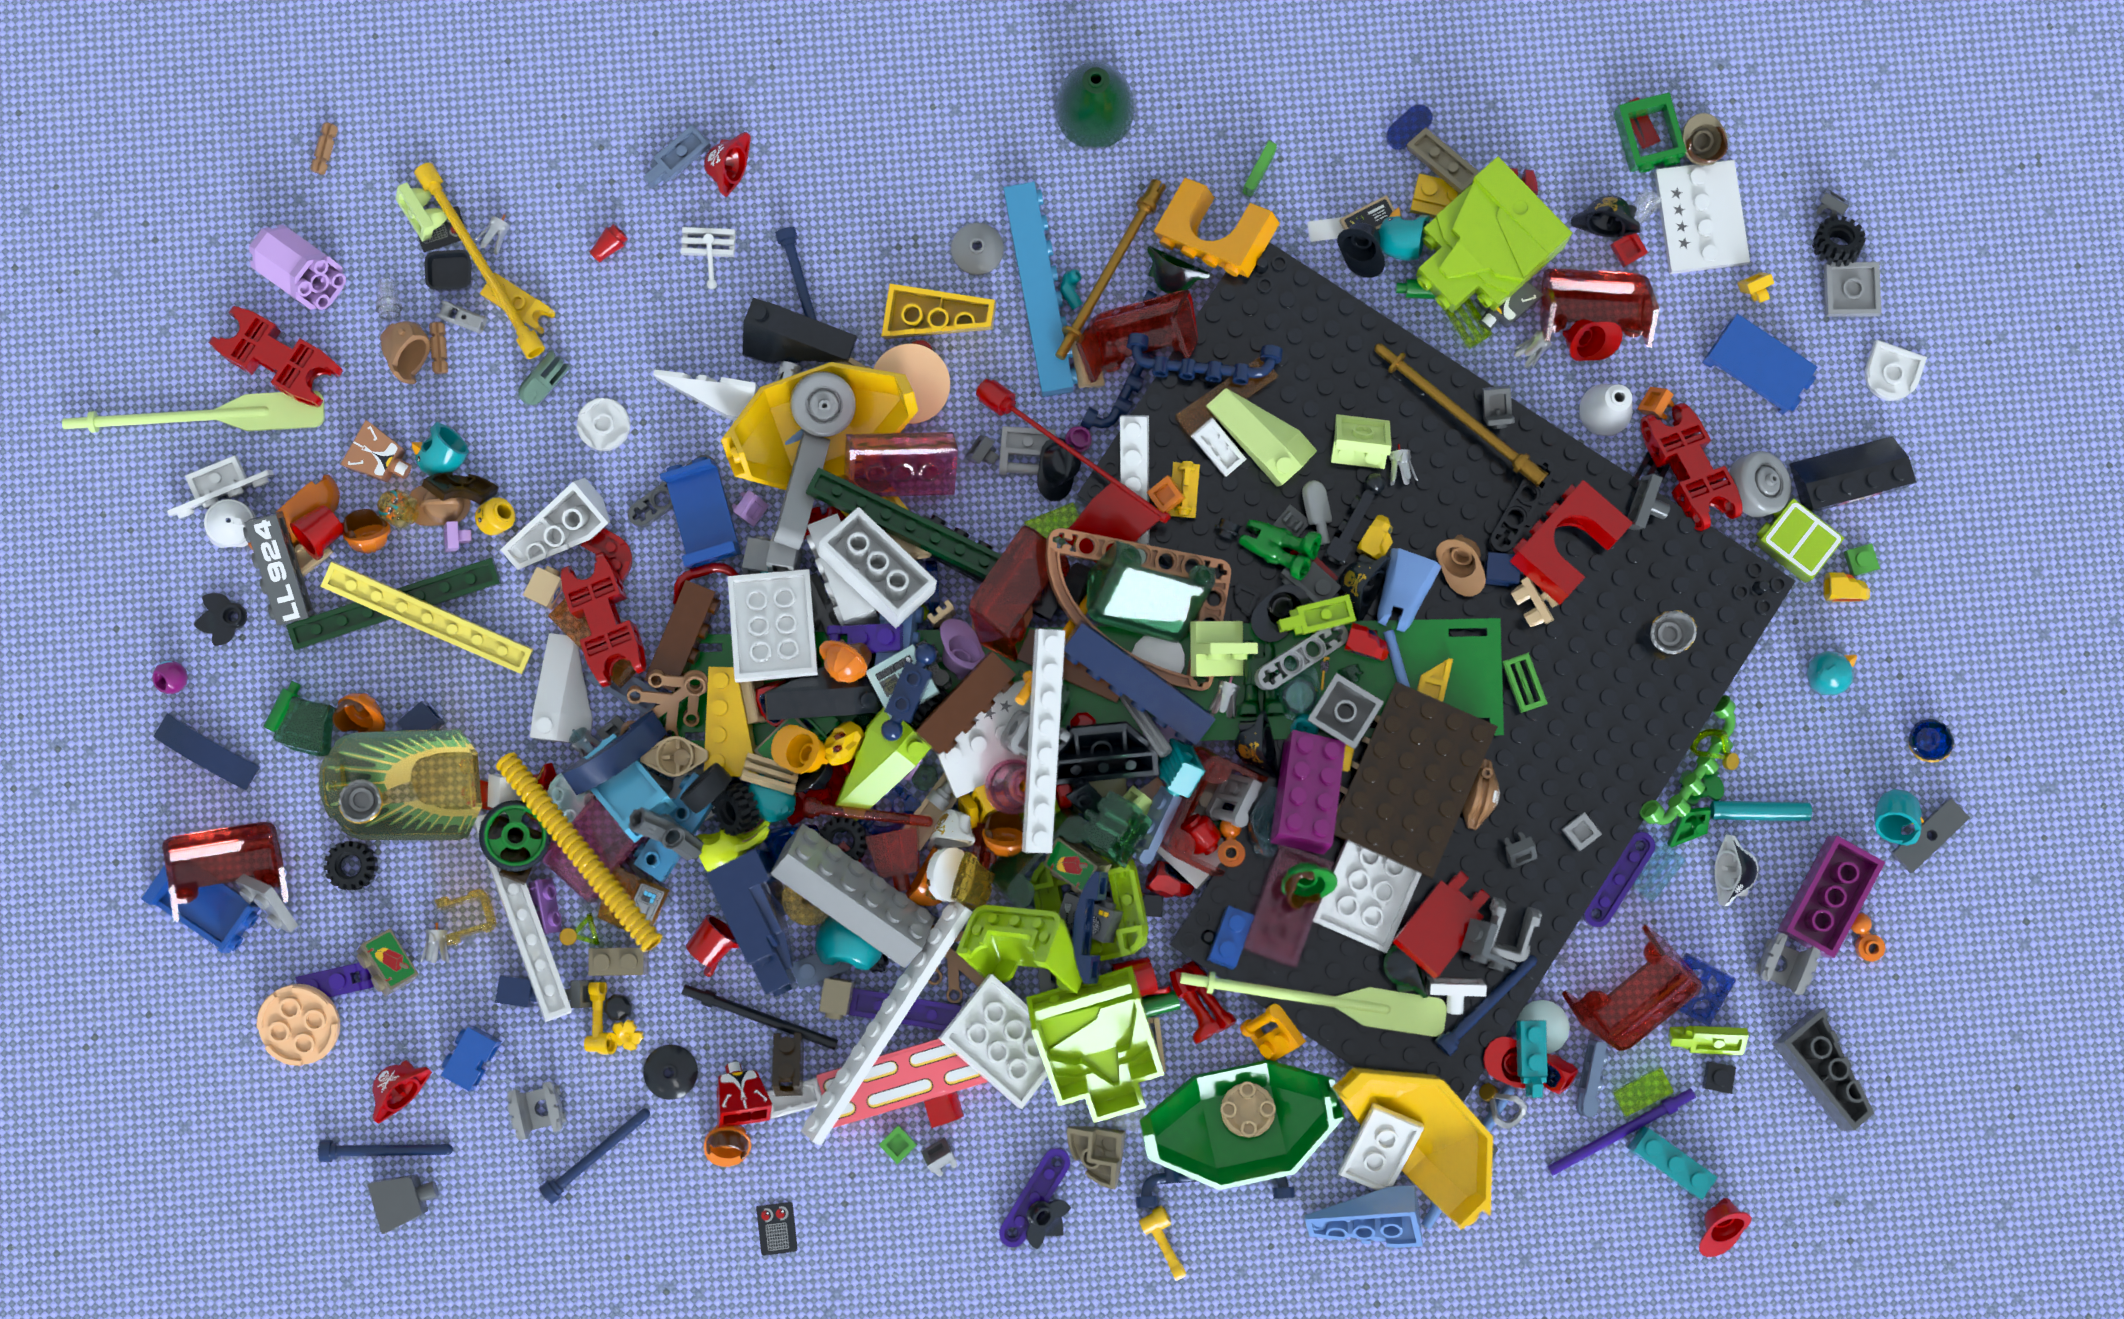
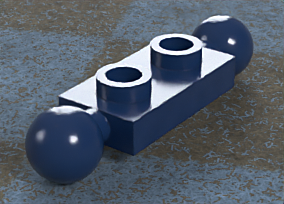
M923 643L915 649L916 663L912 664L906 661L884 712L892 715V717L885 721L881 727V734L888 741H896L902 736V720L911 723L933 675V672L925 669L927 665L935 661L937 655L936 649L931 644Z

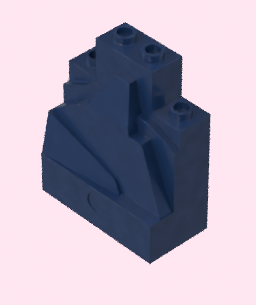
M754 849L704 874L747 965H752L765 995L773 993L774 997L792 990L790 984L796 982L791 968L794 966L789 929L785 915L789 914L782 882L770 874L774 863L769 852Z

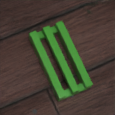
M1271 141L1267 142L1244 185L1243 194L1249 197L1253 196L1276 153L1277 144Z
M1529 652L1502 662L1520 714L1548 704ZM1522 660L1525 662L1539 700L1537 702H1534L1520 661ZM1511 664L1515 666L1529 705L1525 706L1510 666Z

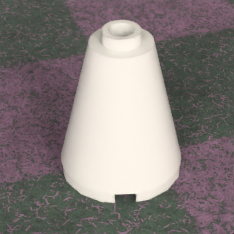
M1599 384L1590 388L1580 401L1579 416L1584 427L1595 435L1614 436L1623 431L1632 417V394L1627 387L1619 384Z

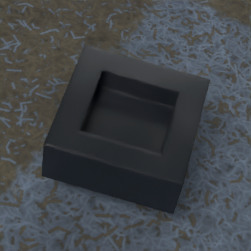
M1707 1061L1702 1088L1732 1094L1736 1067Z

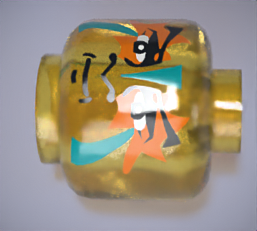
M393 489L387 491L378 500L379 516L396 528H405L409 524L415 523L418 519V501L402 490Z

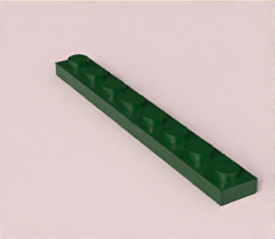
M819 467L806 489V494L847 514H851L859 507L885 532L1000 587H1003L1014 565V560Z
M489 558L397 589L435 606L502 583L494 559ZM354 602L287 624L286 627L294 650H300L392 620L393 618Z

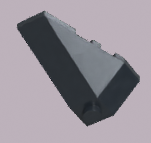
M753 298L743 322L742 355L764 363L790 361L791 363H800V361L848 362L858 337L784 307Z
M871 661L867 667V670L873 667ZM825 666L817 668L818 675L792 679L765 692L767 720L874 713L881 710L880 699L867 674L854 682H838L833 677H830Z

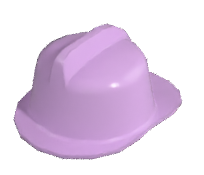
M953 618L947 619L941 624L940 636L944 645L943 664L947 669L955 673L958 679H963L983 659L985 654L975 631L967 623Z

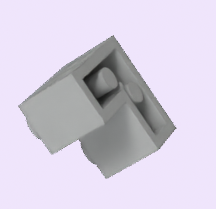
M772 532L771 539L764 536L748 537L742 563L743 574L800 570L803 556L802 549L800 547L797 550L774 542V532Z

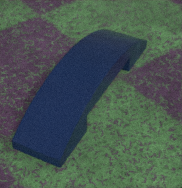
M652 710L629 725L631 728L629 731L587 760L583 757L561 772L576 795L584 793L617 775L641 758L665 736L667 732Z
M168 713L153 736L190 761L244 790H247L260 766L221 746Z
M1093 872L1082 890L1074 916V956L1083 983L1086 984L1098 983L1100 955H1091L1090 950L1095 900H1106L1108 872Z

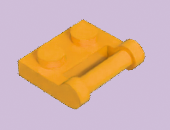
M1272 1004L1266 1008L1263 1014L1253 1020L1248 1019L1240 1025L1241 1033L1252 1039L1266 1060L1276 1061L1306 1042L1278 1004ZM1269 1022H1276L1278 1026L1265 1034L1260 1029Z

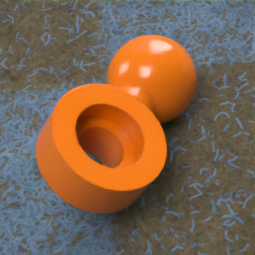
M1222 820L1220 832L1226 841L1218 848V858L1226 867H1238L1245 859V849L1236 840V837L1241 832V828L1234 826L1231 822ZM1233 848L1236 850L1237 854L1234 858L1226 856L1228 849Z
M1858 913L1851 927L1854 933L1859 934L1855 942V951L1860 958L1866 961H1877L1885 953V943L1882 938L1870 933L1872 927L1870 917L1864 913ZM1875 944V950L1870 953L1868 950L1869 946Z

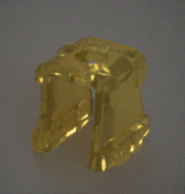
M966 852L961 860L953 884L951 899L969 910H975L977 907L986 905L992 892L991 884H993L996 874L985 869L978 862L975 855ZM927 879L926 882L928 886H931L930 879ZM927 887L926 896L932 900H938L932 895L929 887Z
M477 889L457 898L449 899L445 896L434 900L438 911L481 900L487 923L446 934L445 939L448 946L460 944L462 938L481 932L489 933L495 929L497 925L490 898L485 891Z

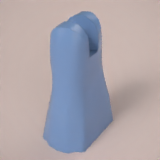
M1392 548L1389 555L1391 559L1386 571L1382 596L1378 606L1377 621L1379 624L1386 626L1388 619L1391 617L1393 606L1402 609L1403 611L1401 616H1399L1396 630L1405 632L1412 624L1424 598L1432 587L1441 569V565L1434 560L1409 551Z

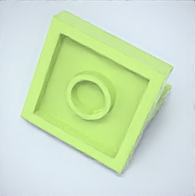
M1336 414L1331 463L1385 469L1387 455H1390L1392 446L1390 421Z
M1243 621L1190 622L1191 676H1243V659H1247V654H1258V643H1243Z

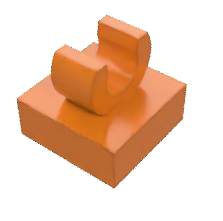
M1650 387L1637 409L1643 415L1652 414L1656 418L1667 419L1668 416L1664 414L1666 407L1673 408L1675 405L1671 400L1674 394L1665 388Z
M1168 475L1147 491L1154 504L1163 513L1165 511L1169 512L1186 498Z

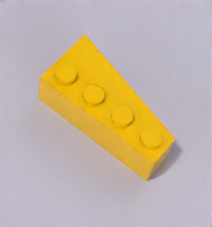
M889 283L881 337L885 340L993 330L997 303L993 299Z

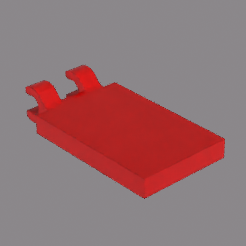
M1462 871L1454 875L1448 884L1442 880L1437 883L1392 941L1434 979L1440 975L1462 946L1470 919L1482 920L1484 916L1478 910L1490 897L1483 889L1475 893L1471 899L1460 892L1459 889L1469 879Z

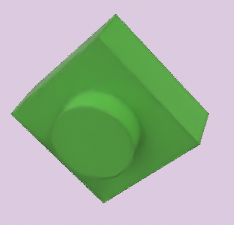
M1872 543L1844 551L1850 575L1853 577L1880 569Z
M900 1125L879 1143V1146L897 1165L918 1145Z

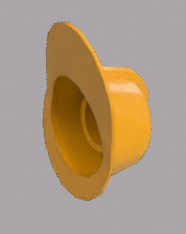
M788 725L780 729L773 738L771 754L774 761L783 768L802 774L805 772L812 773L817 771L822 764H828V760L825 758L826 748L824 743L818 739L816 734L797 725Z

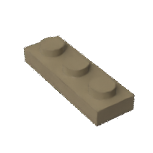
M1426 127L1407 144V150L1459 194L1472 184L1474 177L1479 173L1477 169Z

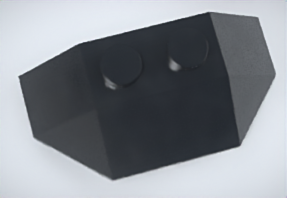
M1127 721L1072 726L1068 731L1070 733L1068 741L1064 742L1061 740L1058 744L1056 785L1073 783L1078 777L1085 778L1088 782L1159 775L1157 752L1151 743Z

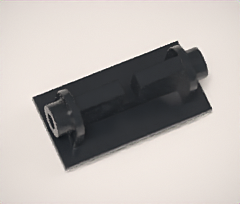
M1078 777L1073 781L1074 790L1068 793L1066 797L1098 830L1121 818L1112 805L1085 778Z

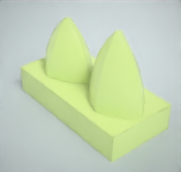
M406 182L397 186L396 201L423 242L432 238L433 230L440 227L447 220V217L441 208L424 210L423 207L429 202L432 194L430 191H424L423 188H410Z

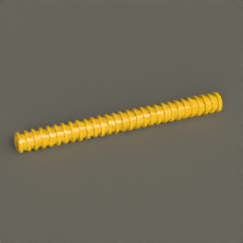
M515 752L501 757L496 764V769L501 771L503 777H506L507 783H512L511 788L516 790L518 796H522L521 800L523 802H527V808L532 809L531 813L537 815L536 818L539 822L542 821V826L547 828V833L553 834L552 839L558 841L557 845L559 847H563V853L568 854L567 858L569 860H573V865L578 867L579 873H584L583 878L585 880L589 879L588 884L594 886V892H599V898L604 899L606 906H610V912H615L614 917L620 919L619 923L621 925H625L626 932H631L630 937L636 938L635 943L641 945L642 952L650 951L656 947L662 939V934L656 933L657 928L651 926L652 922L650 920H646V914H641V908L635 907L636 902L630 900L631 896L625 894V888L620 887V882L615 881L613 874H609V868H604L605 863L599 861L600 857L598 855H594V850L589 848V843L583 842L584 837L578 835L579 831L573 829L574 825L571 822L568 823V817L563 816L562 810H558V805L553 803L552 797H547L548 792L543 790L541 784H537L538 780L535 777L532 778L533 774L527 771L528 767L522 765L523 761L519 758L517 759L518 755Z

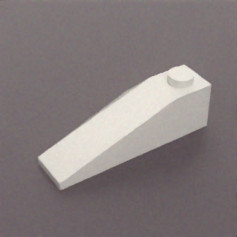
M654 370L653 373L658 381L725 418L733 420V423L759 389L754 382L721 377L720 382H717V380L709 378L707 375H698L696 379H690V375L681 372Z
M586 478L573 481L500 550L515 568L519 570L591 540L610 523L603 498Z
M552 633L548 635L533 709L530 738L570 743V736L582 727L589 730L591 735L593 717L589 706L588 692L584 681L576 636Z

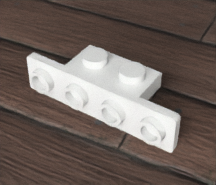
M234 455L186 475L185 478L195 500L170 509L167 513L169 516L178 515L179 519L195 513L193 508L203 505L205 509L218 502V498L228 495L229 498L244 493V487L253 484V487L257 488L269 483L268 478L274 476L273 470H265L247 478L238 456Z

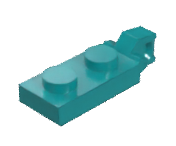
M1517 1020V1076H1520L1521 1083H1525L1526 1097L1542 1098L1543 1083L1547 1082L1546 1076H1548L1546 1020Z

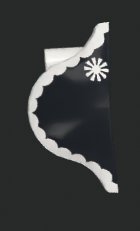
M1728 834L1725 835L1715 862L1714 874L1719 905L1728 906L1737 896H1747L1748 890L1754 885L1758 876L1756 858L1741 847L1735 836Z

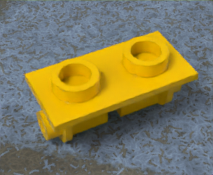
M1192 461L1173 462L1172 480L1186 498L1169 511L1171 516L1196 517L1200 464H1193Z

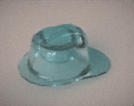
M1292 657L1285 660V668L1293 671L1297 666L1296 659ZM1313 665L1277 687L1278 699L1287 705L1288 714L1284 715L1287 719L1294 721L1299 715H1311L1321 699L1319 677Z

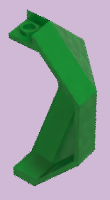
M1272 1060L1193 1075L1140 1119L1147 1158L1217 1190L1293 1175L1344 1119L1338 1094L1333 1088L1336 1084V1079ZM1243 1082L1258 1084L1266 1089L1273 1098L1276 1108L1274 1121L1269 1129L1261 1135L1251 1138L1237 1136L1231 1132L1224 1124L1221 1115V1105L1224 1096L1231 1088Z

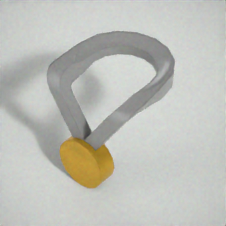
M1491 1083L1481 1086L1479 1096L1486 1102H1490L1492 1118L1497 1125L1506 1129L1512 1128L1524 1118L1527 1105L1519 1097L1499 1094L1497 1088ZM1495 1099L1509 1100L1518 1104L1519 1111L1517 1115L1509 1121H1504L1498 1115Z

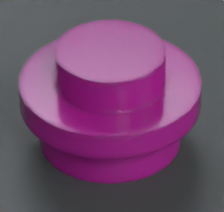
M1077 426L1067 432L1065 442L1066 444L1074 445V448L1079 453H1082L1090 447L1092 438L1086 428Z

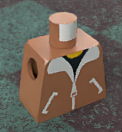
M365 420L341 462L342 466L351 471L384 482H388L393 473L405 479L412 469L411 464L401 460L406 450L367 420Z

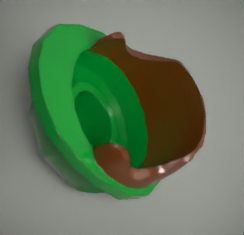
M1300 862L1290 867L1285 878L1282 880V891L1290 905L1295 909H1301L1304 904L1309 902L1318 903L1321 898L1332 893L1337 887V877L1334 872L1307 862Z

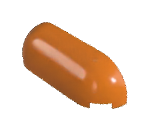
M324 475L322 480L316 485L312 481L309 482L276 511L283 512L293 547L297 546L299 542L291 530L290 523L321 505H325L333 513L337 509L340 499L339 488L330 475ZM250 542L248 543V546L252 549V545Z

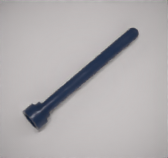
M795 227L780 229L775 232L777 243L781 244L782 248H785L804 315L817 320L795 247L797 244L796 240L798 239Z
M1529 955L1452 1032L1442 1033L1434 1041L1446 1055L1451 1057L1458 1050L1459 1040L1536 965L1537 958L1534 955Z
M646 1108L640 1110L557 1180H547L542 1184L539 1190L544 1198L553 1205L561 1198V1194L564 1192L563 1188L650 1117V1111Z
M320 1140L318 1160L319 1162H332L333 1159H338L339 1156L450 1155L453 1152V1147L450 1144L339 1145L334 1143L333 1140Z

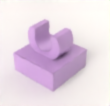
M748 490L747 493H740L743 497L738 505L733 503L732 508L735 514L754 527L769 505Z
M458 521L445 523V552H456L459 544H467L472 541L471 530H458Z

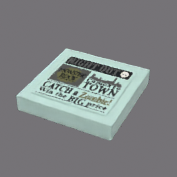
M913 644L867 670L866 674L884 708L888 704L906 661L912 664L916 663L914 655L916 647ZM932 677L920 704L940 693Z

